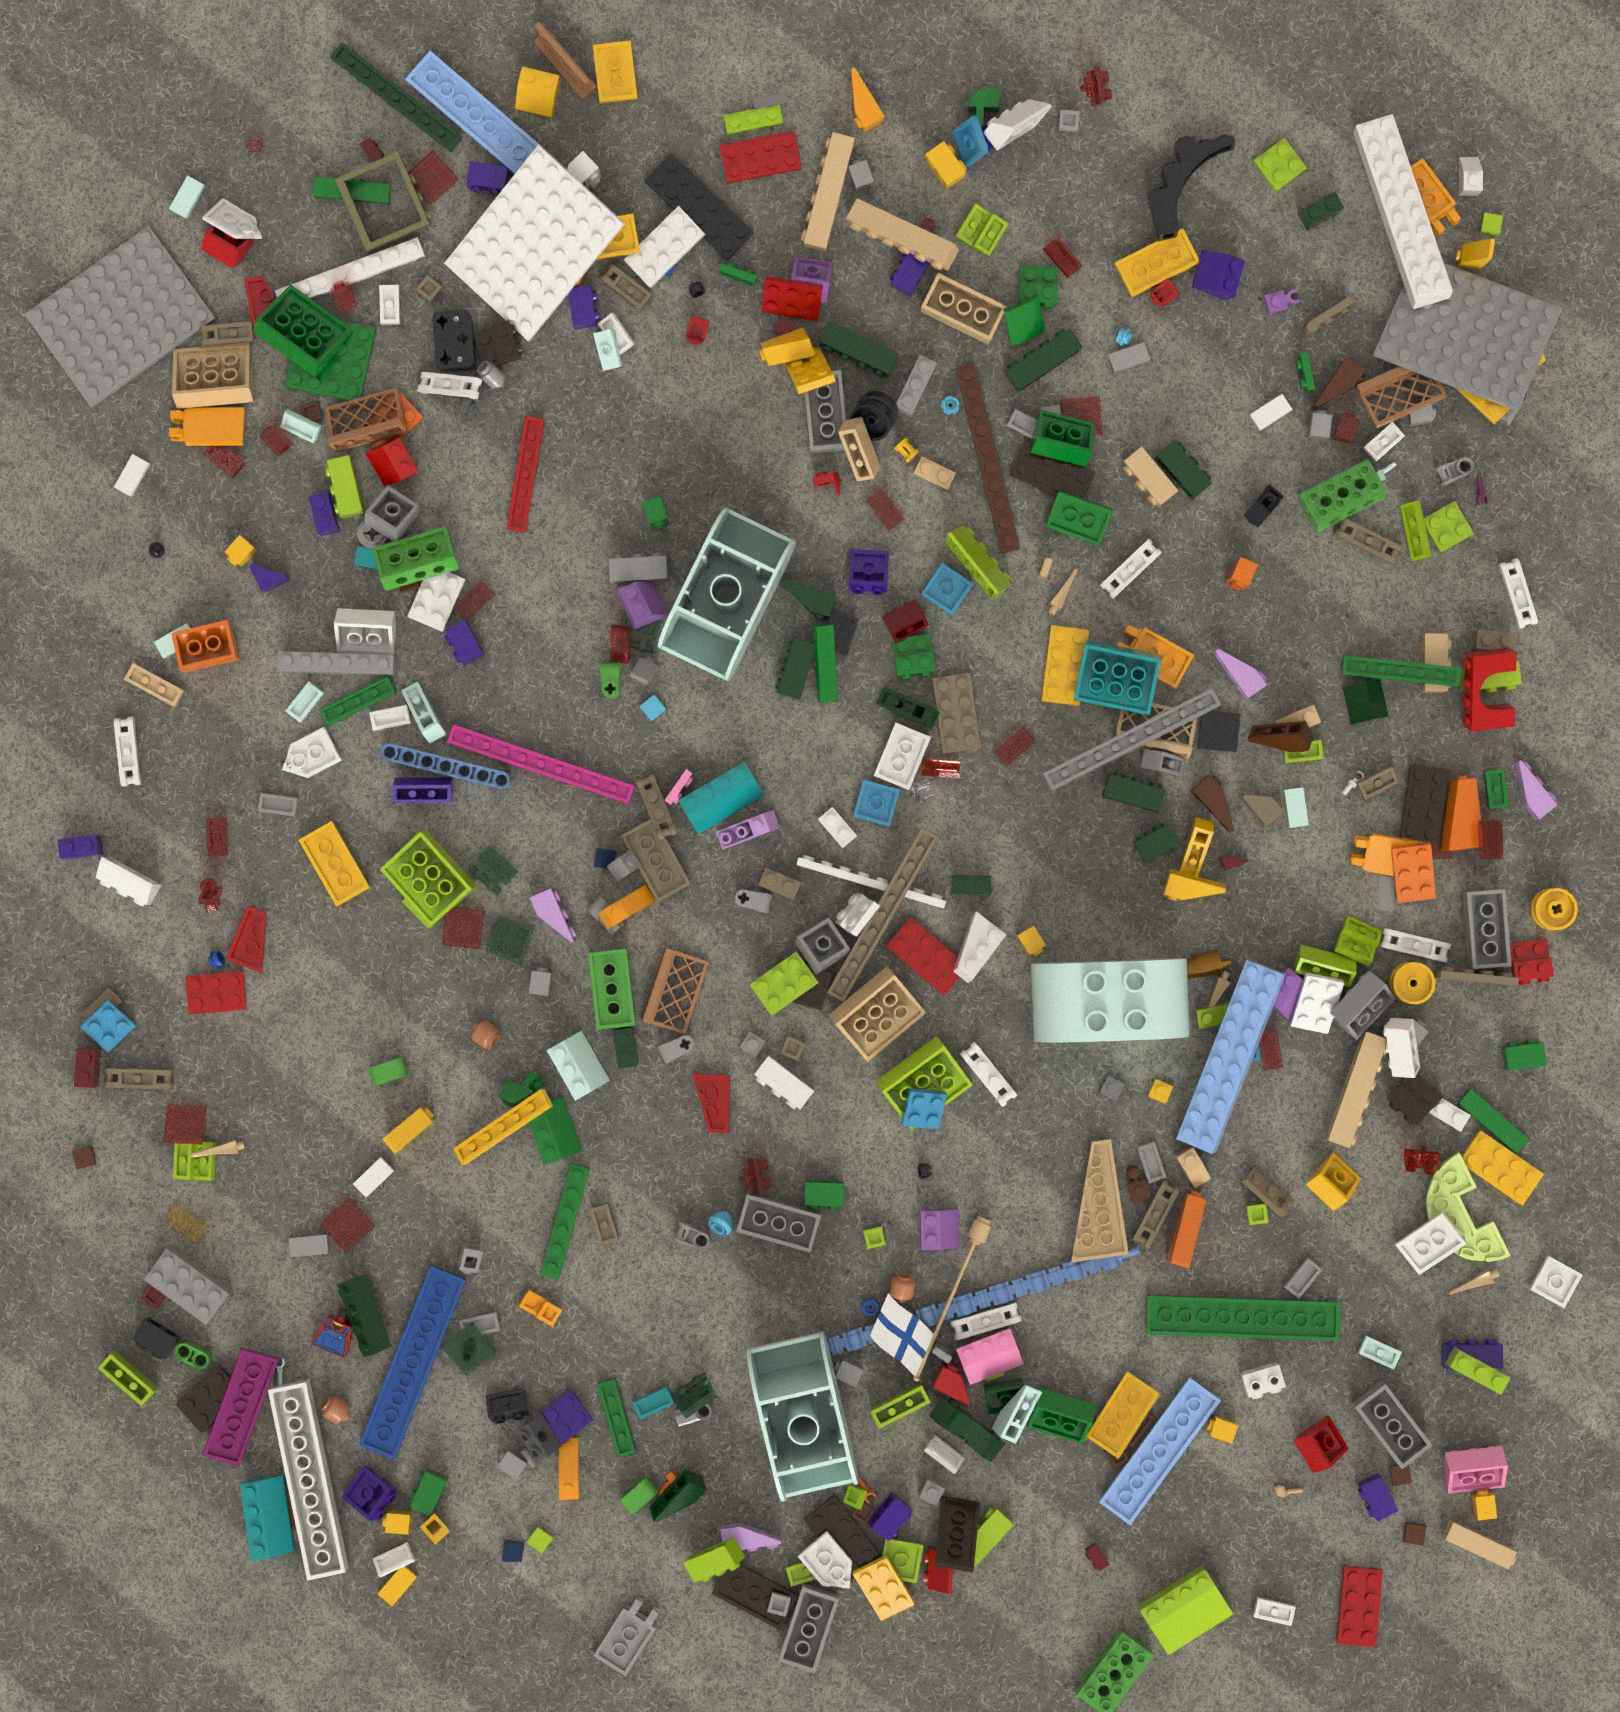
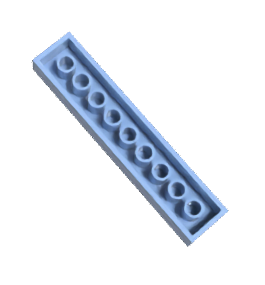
M1250 959L1246 960L1176 1138L1177 1140L1208 1153H1216L1286 973Z

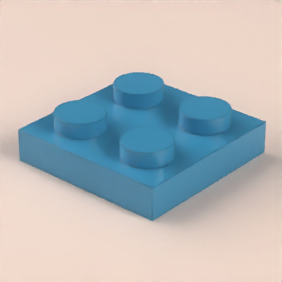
M977 116L970 117L952 131L961 160L966 167L972 166L989 153L988 145L984 139L982 127Z
M941 563L921 593V596L953 616L974 584Z
M863 780L853 817L890 827L900 789Z
M106 999L80 1025V1028L109 1052L136 1026V1023L109 999Z
M909 1088L901 1119L902 1126L939 1129L947 1097L946 1092Z

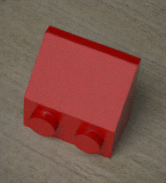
M212 226L205 232L201 250L234 269L243 261L255 239H235Z
M399 435L365 452L384 487L402 481L418 472L414 460Z
M941 1361L932 1380L933 1388L969 1405L970 1400L957 1365L952 1362L948 1364Z
M1329 1416L1305 1429L1294 1439L1297 1448L1313 1473L1331 1468L1349 1449Z
M929 1546L928 1552H925L924 1563L928 1564V1571H924V1583H927V1587L930 1590L952 1594L953 1569L934 1566L936 1546Z

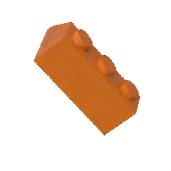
M228 620L171 633L179 670L184 673L240 660L237 642Z

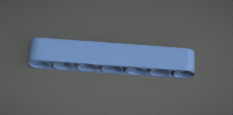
M385 744L381 749V756L390 762L498 789H507L511 785L512 779L510 775L503 771L395 744ZM393 747L395 755L388 758L386 751L388 748ZM408 752H412L414 755V759L411 762L405 761V755ZM426 757L432 758V765L429 767H425L423 764V760ZM446 761H449L451 764V769L447 772H444L442 770V764ZM463 766H468L470 769L467 776H462L460 773ZM481 771L488 772L487 780L481 781L479 779ZM501 775H505L507 778V782L503 786H500L497 782L498 777Z

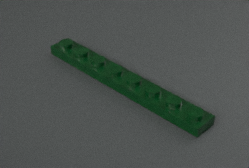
M343 42L331 55L330 58L450 153L462 140L463 137Z

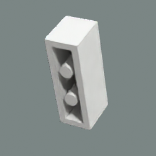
M1390 1018L1388 1024L1384 1026V1036L1387 1037L1386 1052L1389 1053L1388 1066L1392 1071V1076L1415 1078L1420 1069L1414 1021L1413 1019Z
M769 1055L754 1074L757 1076L756 1081L763 1086L769 1085L772 1088L771 1092L779 1098L781 1095L786 1098V1104L794 1110L796 1107L801 1109L814 1092L810 1086Z

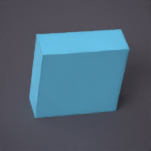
M655 695L639 706L651 721L666 711V708Z

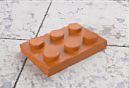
M400 392L404 423L407 426V433L399 435L402 439L424 417ZM395 395L388 397L385 402L391 405ZM382 404L377 413L383 416L388 407ZM393 410L387 418L389 420L398 418V414ZM374 415L369 423L371 425L377 424L381 418ZM360 423L356 429H359L363 423ZM393 437L371 442L370 444L374 448Z
M1424 842L1391 847L1397 903L1435 899L1436 891L1431 843Z

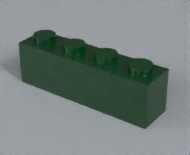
M829 321L820 339L821 349L828 353L836 352L839 354V358L848 362L849 360L857 362L856 366L864 370L869 368L874 371L873 374L884 378V376L889 377L899 355Z
M1070 328L1066 331L1064 329L1060 330L1054 335L1056 338L1051 341L1045 340L1039 345L1040 348L1038 350L1027 352L1023 355V360L1020 362L1014 361L1007 366L1008 370L1005 374L1018 393L1082 350L1083 346Z
M366 1274L337 1284L339 1295L345 1305V1312L351 1321L352 1331L356 1335L359 1343L358 1347L363 1357L374 1355L392 1347Z

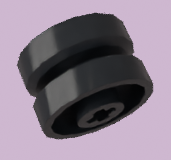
M869 391L861 397L851 413L850 419L862 417L870 440L878 441L887 436L898 418L899 410L896 402L886 393Z

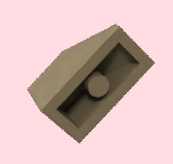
M1242 795L1240 797L1263 827H1267L1284 813L1282 810L1284 806L1277 798L1274 800L1273 797Z

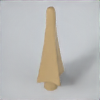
M1075 568L1063 587L1049 603V606H1051L1048 611L1049 614L1055 616L1057 610L1060 611L1078 569Z
M1224 970L1221 977L1216 976L1207 1007L1215 1006L1221 995L1231 984L1228 980L1231 973Z
M232 1140L210 1149L191 1153L190 1156L238 1154L237 1150L244 1149L243 1141L236 1143V1140Z
M1486 1269L1466 1283L1450 1290L1449 1295L1494 1283L1493 1279L1499 1277L1497 1269L1491 1272Z

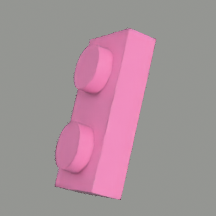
M687 769L684 771L664 801L670 805L672 802L675 804L683 795L680 793L683 786L687 788L693 780L690 777L692 775Z

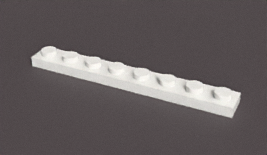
M417 237L291 285L310 299L423 258L425 254ZM288 286L275 290L276 296L278 297Z
M803 855V858L798 857L796 864L885 891L889 885L887 884V879L877 877L876 880L869 878L870 874L858 871V875L850 873V868L843 866L836 869L832 867L833 863L823 860L821 864L813 862V857ZM914 888L913 891L908 890L904 896L943 909L946 901L942 900L943 896L934 893L931 896L924 895V890Z

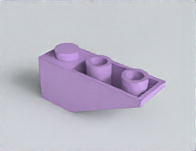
M1522 760L1516 761L1515 768L1523 806L1535 820H1539L1557 806L1556 798L1550 791L1547 792L1544 789L1542 780L1530 772L1532 769L1527 762H1522Z
M773 810L719 830L716 833L722 849H726L780 829Z
M550 888L530 897L536 914L567 940L574 942L576 933L573 926H568L566 920L569 917L565 908L561 909L558 903L561 901L557 890L553 891Z
M742 1523L722 1525L720 1529L722 1542L734 1537L741 1550L747 1549L749 1552L757 1551L759 1547L765 1546L767 1549L777 1548L781 1544V1537Z

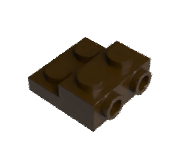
M509 320L473 333L482 362H492L498 367L521 360L522 347L520 342L516 343L514 336L517 335L514 324L510 325Z
M1417 1074L1415 1078H1407L1388 1098L1390 1102L1388 1105L1396 1112L1400 1110L1405 1115L1403 1118L1410 1125L1413 1123L1418 1125L1440 1102L1443 1096Z

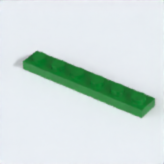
M1345 655L1342 675L1459 687L1462 668Z
M574 1163L570 1165L540 1273L542 1276L557 1280L560 1278L590 1170L588 1167Z

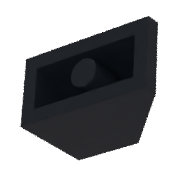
M1269 484L1243 516L1251 524L1259 527L1284 496Z

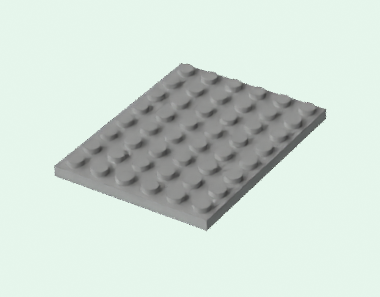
M150 226L144 228L24 314L91 408L200 332V326L209 325L216 320Z
M1444 263L1453 290L1449 299L1412 310L1405 286L1403 285L1373 356L1518 412L1562 308Z

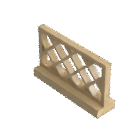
M1152 703L1151 708H1153L1156 715L1150 719L1174 707ZM1120 709L1115 737L1126 732L1121 731V726L1127 720H1129L1133 728L1136 727L1131 718L1138 713L1134 712L1129 716L1126 710ZM1140 713V715H1141L1142 718L1145 720V722L1148 721V720H1150V719H1147V717L1145 716V714H1141V713ZM1197 718L1192 720V724L1189 726H1181L1183 730L1175 735L1172 731L1169 732L1172 736L1169 739L1164 740L1159 737L1137 749L1162 751L1189 759L1192 753ZM1185 732L1189 738L1188 744L1180 743L1177 736Z

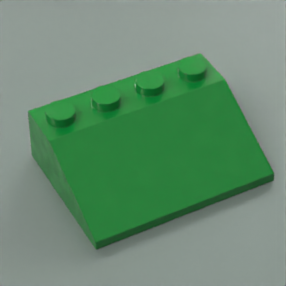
M291 284L255 320L253 333L314 377L329 363L352 332V328Z

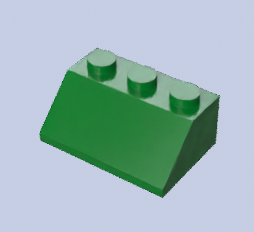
M1040 409L1032 436L1030 453L1085 467L1093 453L1095 423Z
M563 1097L552 1100L553 1106L529 1122L544 1165L582 1151Z
M1040 1387L1042 1394L1030 1415L1027 1428L1083 1444L1093 1423L1096 1404Z

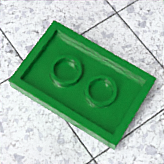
M1059 490L1046 527L1100 546L1113 509Z

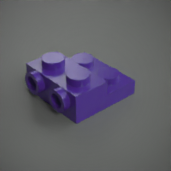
M851 549L848 590H852L854 594H862L864 591H869L873 595H882L883 592L887 593L889 551Z
M363 1465L342 1498L367 1520L376 1521V1519L379 1520L384 1516L385 1506L395 1500L397 1488L384 1477L378 1476L368 1466Z

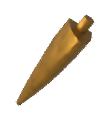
M1212 950L1187 960V976L1190 979L1207 978L1222 974L1223 968L1232 966L1230 959L1221 961L1218 950Z

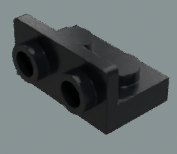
M524 1388L486 1395L488 1418L495 1424L504 1423L509 1419L522 1420L525 1418L524 1416H529Z

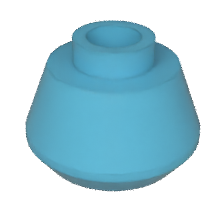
M727 1211L716 1212L708 1219L710 1229L722 1236L730 1234L733 1226L732 1215Z

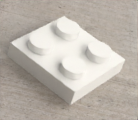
M1547 1255L1529 1289L1565 1308L1583 1275Z

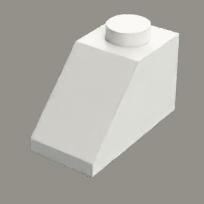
M1459 157V196H1478L1483 191V170L1479 157Z

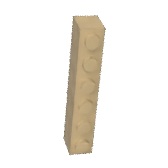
M832 132L831 138H827L825 149H828L826 156L822 157L820 165L823 168L822 175L818 174L815 185L818 186L817 193L813 192L811 204H814L813 209L808 211L806 222L809 223L808 228L803 230L801 241H804V247L826 253L855 143L854 137Z
M858 198L846 217L850 228L857 232L862 230L872 239L879 238L889 247L894 245L906 255L909 253L915 255L914 257L921 262L926 260L938 270L943 268L948 271L959 252L956 244Z
M1366 1031L1361 1035L1327 1131L1326 1140L1347 1148L1355 1144L1357 1139L1355 1132L1357 1127H1360L1364 1117L1361 1115L1363 1110L1367 1109L1370 1098L1368 1096L1370 1090L1373 1091L1375 1088L1376 1073L1380 1072L1383 1062H1381L1382 1056L1387 1053L1386 1038Z

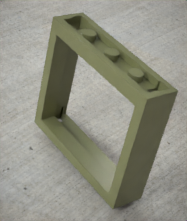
M399 152L335 178L367 252H371L431 226L430 220L432 218L428 209L424 210L422 202H425L421 192H417L414 187L417 184L413 173H408L406 168L409 166L405 155L401 156ZM396 161L422 221L372 242L346 182Z

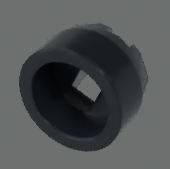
M693 282L689 285L691 298H697L705 293V289L700 282Z
M155 542L149 546V554L152 557L160 558L164 555L165 548L162 544ZM153 546L160 550L159 554L152 549Z
M928 1163L918 1164L920 1179H926L932 1175V1172L928 1170L932 1169V1167Z

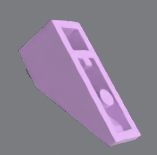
M1220 649L1213 652L1245 700L1267 686L1265 683L1267 680L1261 671L1258 672L1253 667Z

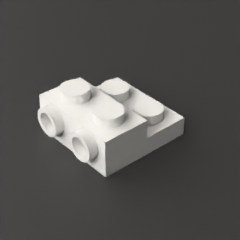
M857 892V894L850 897L847 907L837 914L835 923L844 931L857 937L880 906Z

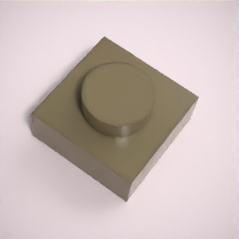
M427 275L415 290L431 303L443 288Z
M787 1036L780 1054L798 1061L805 1043Z

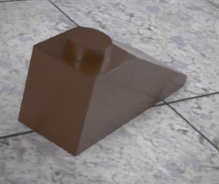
M1346 357L1312 408L1315 410L1352 389L1355 385L1360 384L1365 377L1362 374L1366 369Z
M1306 721L1253 725L1248 736L1249 742L1287 752L1309 751L1313 740Z
M1207 775L1191 792L1229 833H1232L1234 826L1223 789L1220 786L1222 783L1216 776L1213 775L1211 777Z

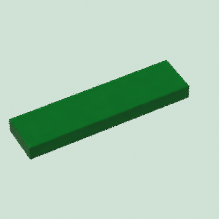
M314 177L313 197L344 200L335 179ZM354 180L346 182L354 201L380 204L390 203L391 184Z
M834 625L813 626L817 699L819 703L838 701Z
M387 675L319 709L327 727L397 692Z
M1469 1089L1457 1102L1514 1153L1517 1154L1528 1142L1529 1138L1472 1089Z
M616 1378L598 1382L597 1387L617 1458L636 1453Z

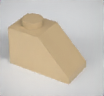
M1314 705L1275 720L1276 724L1306 721L1308 727L1321 723Z
M1189 1146L1174 1155L1194 1189L1211 1179L1193 1147Z

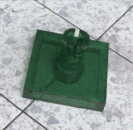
M473 1322L442 1344L444 1351L465 1375H468L497 1351Z

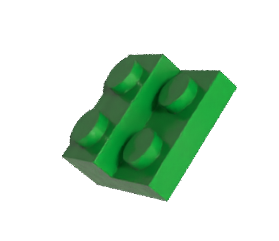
M1020 265L1018 304H1020L1019 300L1038 295L1040 306L1043 309H1053V306H1057L1059 267Z
M930 634L909 636L896 644L892 639L897 677L907 680L912 679L913 675L920 674L921 677L932 676V672H935Z

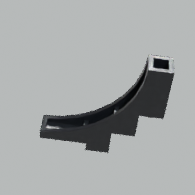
M1222 135L1217 139L1210 141L1209 139H1204L1196 143L1195 137L1189 138L1188 136L1176 140L1174 150L1178 163L1169 162L1162 166L1161 176L1164 188H1154L1148 195V203L1158 241L1177 237L1179 232L1177 203L1185 183L1206 161L1219 154L1233 150L1235 146L1234 135Z

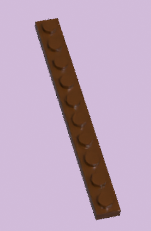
M975 364L956 368L1001 554L1020 550Z

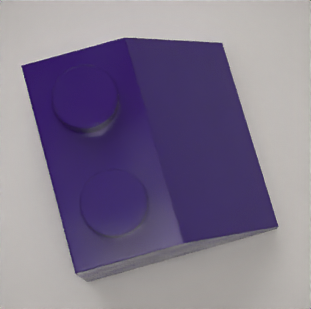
M1203 250L1192 288L1224 300L1234 298L1245 260L1229 254Z

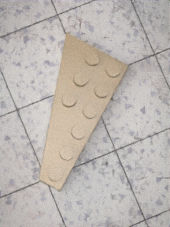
M1111 1139L1091 1143L1071 1263L1129 1255Z

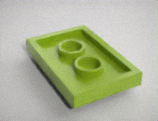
M796 951L749 985L770 1015L773 1016L819 982Z

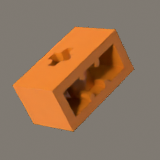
M1242 557L1238 558L1226 581L1230 584L1229 587L1237 591L1247 588L1258 564Z

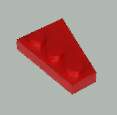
M263 276L244 279L253 329L255 320L275 300Z
M247 906L226 957L227 960L263 973L266 912Z
M692 1074L709 1132L729 1133L731 1075Z

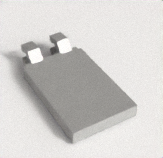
M637 1595L631 1606L627 1604L626 1607H623L593 1655L624 1676L628 1674L657 1628L655 1626L657 1623L654 1621L659 1614L660 1608L654 1605L648 1616L643 1615L638 1610L643 1604L644 1598Z

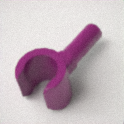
M1478 478L1476 503L1481 505L1480 498L1484 496L1485 503L1488 504L1489 497L1484 494L1482 480Z

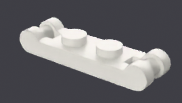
M421 372L420 379L422 380L421 384L418 385L417 391L423 394L432 393L478 399V388L481 386L482 380L476 377ZM468 384L471 385L470 390H467Z
M1150 539L1099 585L1103 590L1106 589L1110 593L1109 596L1112 599L1162 553L1159 548L1156 549L1152 545L1153 542ZM1146 549L1151 553L1150 557L1143 553ZM1113 580L1119 584L1116 589L1111 585Z
M1512 559L1509 563H1499L1498 567L1503 577L1517 628L1522 629L1528 624H1538L1519 559ZM1513 569L1515 574L1510 576L1509 570ZM1527 611L1528 617L1523 618L1522 612Z
M134 716L123 720L121 718L114 719L119 776L122 787H126L129 784H142ZM122 727H128V732L122 733ZM127 771H132L133 776L128 777Z
M1384 928L1383 934L1385 935L1380 947L1447 963V952L1450 950L1451 944ZM1392 936L1397 937L1396 944H1391ZM1436 947H1440L1439 955L1435 954Z
M974 1041L970 1044L971 1047L966 1051L960 1052V1055L1000 1105L1004 1107L1007 1104L1006 1102L1011 1098L1014 1099L1017 1094ZM977 1053L979 1057L973 1061L970 1057ZM1004 1087L1007 1092L1001 1096L998 1091Z
M1017 1302L951 1320V1326L955 1330V1340L1022 1321L1021 1316L1017 1312ZM1009 1311L1011 1317L1005 1319L1004 1312ZM967 1324L968 1330L963 1331L961 1325Z

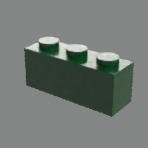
M1173 440L1156 455L1155 459L1193 501L1212 484L1210 481L1211 477L1206 471H1201L1198 468V462L1184 452L1186 449L1180 442L1176 443Z
M794 638V642H789L787 652L790 654L788 660L784 659L781 670L784 673L782 678L778 677L775 688L778 689L777 694L800 700L815 653L814 643Z
M1118 772L1108 775L1102 797L1156 813L1160 811L1165 790L1161 789L1162 785L1150 783V785L1143 784L1142 779L1135 777L1129 780L1124 778V774Z

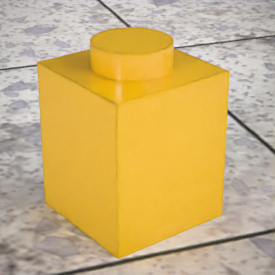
M239 535L226 549L225 553L228 555L226 559L234 566L238 564L243 567L257 549Z
M1031 926L1016 935L1028 955L1033 954L1036 956L1044 951L1043 947L1046 944L1035 926Z
M1214 1415L1213 1419H1209L1206 1430H1208V1434L1211 1437L1232 1444L1238 1425L1236 1422Z
M1480 1489L1476 1491L1477 1493L1471 1494L1473 1514L1477 1520L1497 1518L1495 1495L1488 1492L1487 1489Z
M389 1510L387 1515L383 1516V1527H386L385 1533L407 1535L410 1533L412 1511Z
M435 1513L420 1526L422 1531L435 1545L450 1532Z

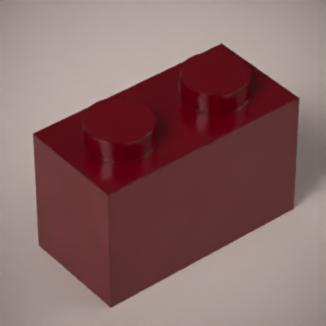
M916 599L905 603L902 607L890 611L882 617L884 625L895 644L929 626L926 616Z
M77 1048L74 1087H99L101 1048Z

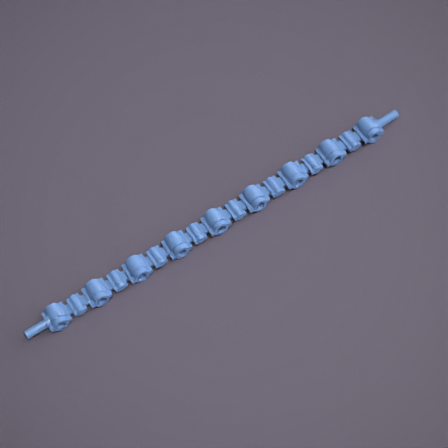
M1136 1246L1128 1249L1129 1255L1086 1260L1085 1262L1071 1263L1070 1260L1062 1263V1269L1059 1266L1049 1268V1273L1047 1274L1045 1269L1025 1275L1027 1280L1023 1281V1277L1011 1280L1012 1285L1005 1281L989 1286V1292L986 1289L976 1291V1296L974 1297L971 1292L956 1296L952 1299L953 1303L950 1304L944 1320L953 1318V1313H957V1316L960 1317L976 1312V1306L978 1305L980 1309L991 1306V1301L994 1302V1305L1014 1300L1013 1294H1016V1297L1028 1294L1027 1290L1029 1289L1031 1294L1050 1288L1049 1283L1051 1282L1053 1286L1064 1283V1278H1067V1282L1087 1277L1086 1271H1089L1090 1274L1101 1271L1100 1267L1102 1266L1104 1271L1123 1265L1122 1259L1140 1254L1139 1248ZM947 1301L938 1303L939 1308L932 1304L916 1309V1315L914 1316L919 1318L927 1327L936 1325ZM875 1324L865 1326L866 1331H862V1328L859 1327L843 1332V1338H840L839 1335L828 1338L829 1351L836 1355L844 1352L843 1348L845 1347L848 1352L867 1346V1340H869L870 1344L875 1343L870 1336Z

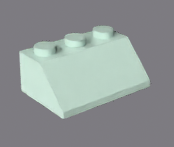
M583 1031L547 1050L575 1101L610 1081Z

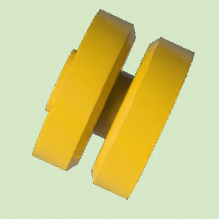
M1549 888L1535 894L1531 899L1529 910L1533 922L1540 928L1562 930L1574 922L1578 907L1574 896L1567 890Z
M1404 962L1392 969L1388 978V987L1400 1002L1420 1004L1432 996L1435 990V978L1433 972L1427 966L1417 962ZM1411 980H1414V983H1412L1413 987L1410 985Z

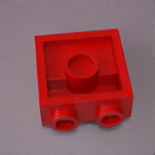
M1547 938L1510 943L1511 973H1513V977L1519 978V985L1530 984L1532 979H1537L1538 982L1550 981L1549 977H1554Z

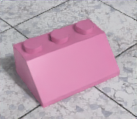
M1010 1328L956 1348L970 1385L1024 1364Z
M1502 1446L1445 1452L1443 1463L1447 1494L1505 1487L1508 1464Z

